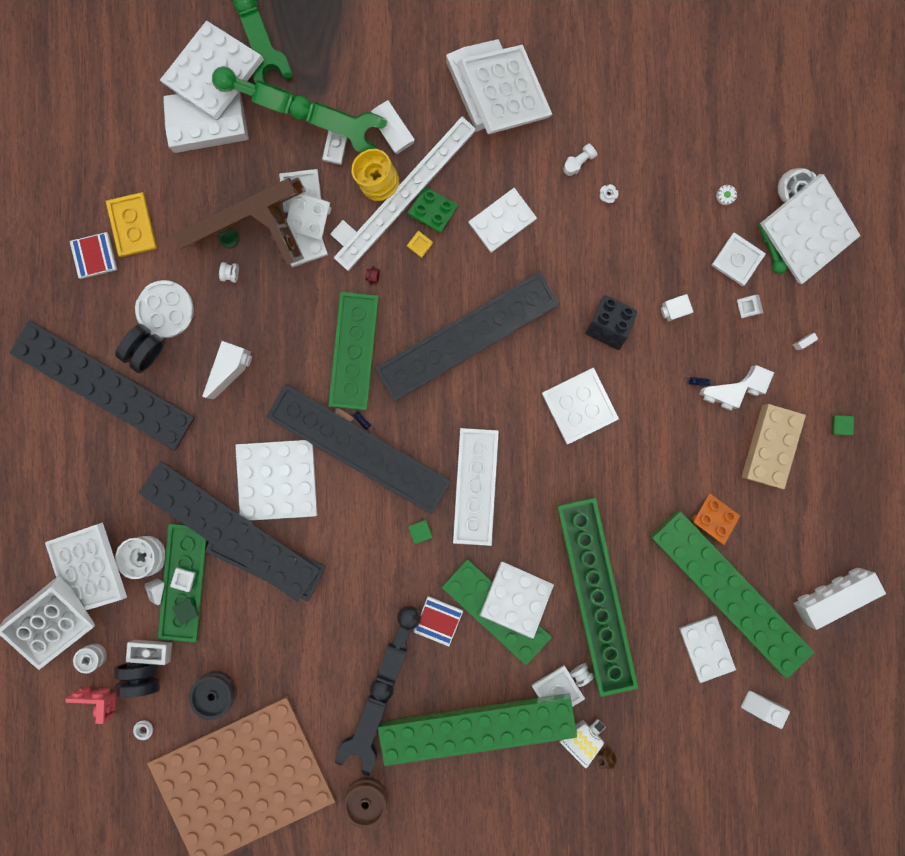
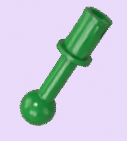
M758 223L757 225L763 237L762 243L767 242L774 261L772 263V270L777 274H782L787 270V265L781 259L779 252L761 224Z

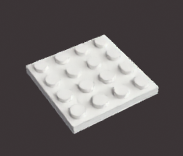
M206 21L160 81L217 120L239 91L233 89L230 92H220L212 83L214 70L221 66L229 67L234 71L237 78L248 81L264 59L251 48Z
M523 45L462 58L458 61L460 70L488 134L543 120L552 115Z
M819 174L760 223L799 284L807 281L860 237L859 232L824 174Z
M306 440L236 444L239 510L243 517L248 520L318 516L313 444Z
M103 523L45 542L56 577L62 578L74 590L85 610L127 598Z

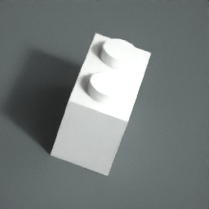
M132 640L127 643L126 662L166 665L171 662L172 642Z

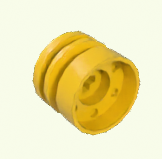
M368 149L361 152L355 158L352 164V175L368 199L383 201L390 198L396 192L399 186V176L385 152L378 149Z

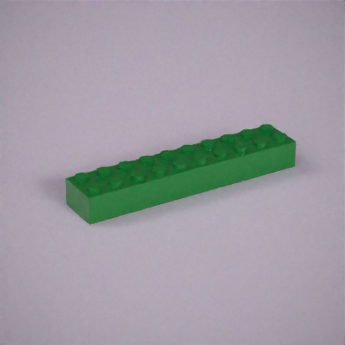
M589 497L558 504L556 509L597 692L600 697L638 689L597 500L595 497Z
M675 510L649 535L651 540L784 678L788 679L815 653L681 511Z
M570 693L381 721L378 726L384 766L577 738Z

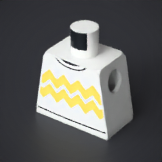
M599 719L591 726L584 720H581L576 724L577 738L559 741L587 768L604 744L599 734L606 727Z

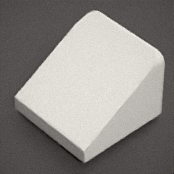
M759 295L737 300L741 318L763 313Z
M156 578L145 583L144 586L149 600L159 605L164 582Z

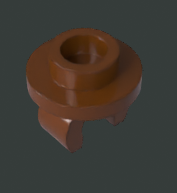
M610 749L599 752L595 759L604 760L599 766L600 769H605L606 767L612 769L617 762L615 753Z

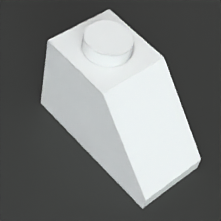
M748 690L741 705V708L780 729L783 728L790 713L784 706Z

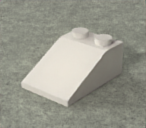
M222 341L202 397L215 399L245 370L246 366L249 367L252 360L251 352Z

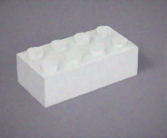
M861 568L852 569L848 572L849 575L833 579L831 584L816 588L815 592L810 595L800 596L798 601L793 604L803 623L817 630L885 595L886 592L876 573Z

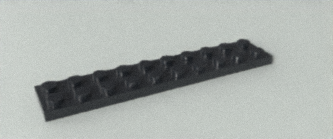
M538 272L376 367L375 370L395 402L559 306V303L541 272Z
M28 321L10 351L11 355L173 450L178 448L195 419L194 416L32 321Z
M285 384L266 416L268 419L430 514L435 510L451 482L449 479Z
M163 461L159 462L139 491L140 495L297 602L300 601L321 570Z

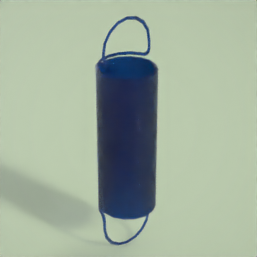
M690 377L688 383L690 385L709 386L710 379Z
M359 411L353 414V417L365 430L372 426Z

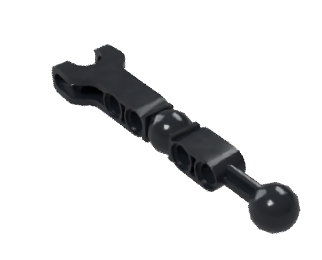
M405 606L399 610L397 621L400 627L394 643L389 642L376 679L370 685V695L356 732L353 736L347 737L342 741L335 758V764L343 765L348 756L358 755L363 761L362 774L370 775L378 755L373 740L387 702L394 694V684L407 652L404 646L410 631L417 628L421 623V614L414 606Z

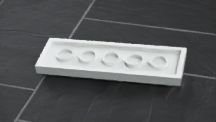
M460 428L453 543L492 545L499 433L497 430Z

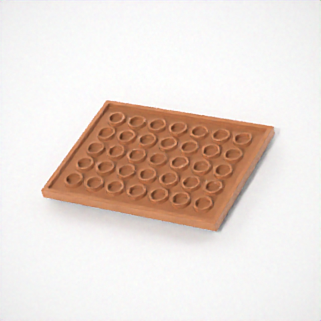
M288 696L147 763L190 856H223L336 802V798Z

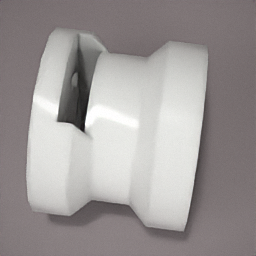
M222 262L219 270L220 281L230 280L236 283L239 275L238 264L228 265L226 262Z
M586 663L580 664L570 672V675L576 679L578 687L586 685L594 678V675L589 673Z

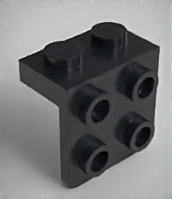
M605 295L585 334L612 348L620 350L628 338L637 315V310Z

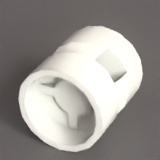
M97 643L87 645L74 655V667L81 673L93 672L105 663L107 658L106 650Z

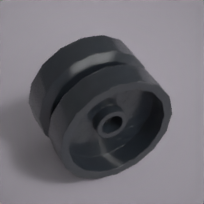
M140 323L125 335L117 347L115 356L123 363L129 362L130 368L140 374L149 368L159 356L164 347L165 340L157 334L151 335V330Z
M125 663L114 667L115 679L120 680L115 685L116 696L129 698L158 692L160 690V682L158 678L153 677L159 673L158 664Z
M211 671L203 675L192 686L189 693V704L192 711L206 720L217 719L223 716L236 699V685L228 674L220 671Z

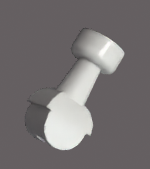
M588 143L583 147V153L577 157H568L563 168L564 173L568 176L577 175L581 165L588 158L592 160L598 155L594 147Z

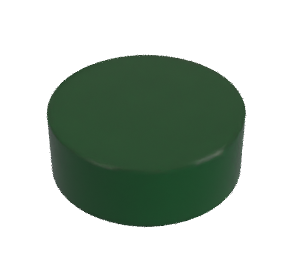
M228 229L220 233L219 240L224 247L231 249L238 245L239 235L235 230Z

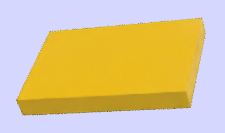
M143 192L106 201L115 244L120 258L157 249L146 197Z

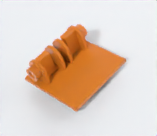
M709 493L698 514H695L691 521L693 525H697L708 536L710 535L716 539L717 543L720 542L722 545H725L740 515Z

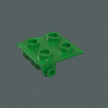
M425 187L408 211V214L412 219L421 221L422 225L425 223L427 228L430 226L436 233H442L458 205Z

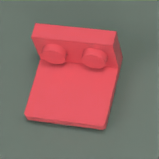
M81 687L65 698L66 703L96 704L93 710V716L96 717L95 724H104L116 714V691H110V688L91 690L90 687Z

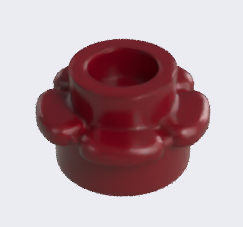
M372 266L371 269H367L365 279L370 285L372 283L378 284L380 269Z

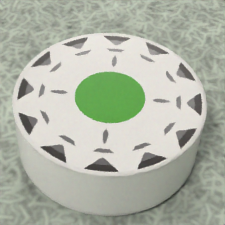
M730 185L722 186L716 194L717 201L722 205H730L737 197L736 189Z

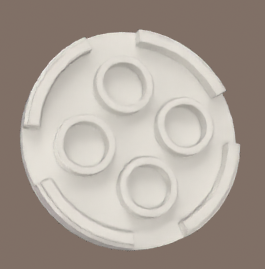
M161 280L147 285L141 292L138 300H136L135 313L139 324L141 323L149 328L151 335L157 334L161 338H171L181 334L188 328L193 319L194 304L185 288L172 281Z

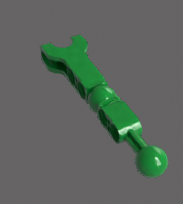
M234 0V9L239 13L252 50L260 54L264 59L252 74L255 84L256 81L265 82V75L271 69L279 70L285 80L292 79L293 75L286 56L274 50L257 8V0Z
M218 67L212 74V83L220 92H230L233 89L252 96L251 101L281 113L288 114L289 112L291 117L296 120L306 119V122L343 135L351 140L352 146L358 152L377 149L376 145L367 141L365 131L370 127L385 128L388 123L386 118L372 112H364L359 116H353L315 101L311 103L304 95L294 96L293 93L265 82L256 81V85L237 78L234 71L229 67Z

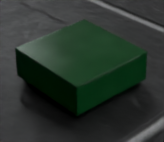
M191 598L172 607L180 624L199 615Z

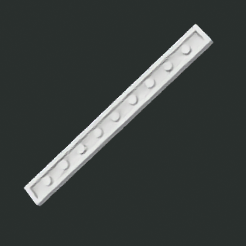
M461 117L398 186L396 192L386 199L337 253L334 259L349 272L476 132V128L465 118Z

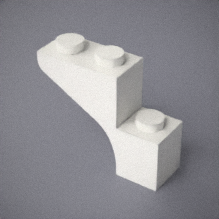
M757 365L751 366L747 376L739 383L705 387L700 390L699 395L704 396L703 400L714 403L716 401L721 403V407L727 410L740 407L746 390H748L747 393L754 396L766 394L774 372Z

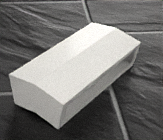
M388 100L371 111L387 119V126L382 129L379 128V130L397 155L414 144V138Z

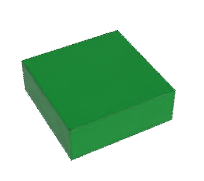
M832 416V435H853L854 416Z
M426 520L408 526L414 544L433 538Z

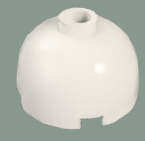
M795 168L786 172L778 183L780 199L784 203L816 178V174L803 168Z

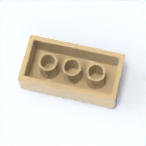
M770 404L762 405L741 478L785 489L806 415Z

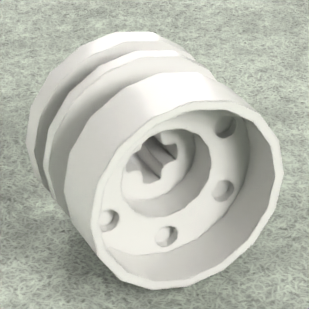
M153 536L130 538L124 541L117 549L115 555L117 568L125 577L130 579H140L154 575L165 566L166 549L164 544Z

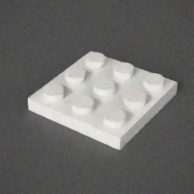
M594 368L542 393L567 445L619 419Z
M500 562L479 616L534 639L554 584L509 564Z

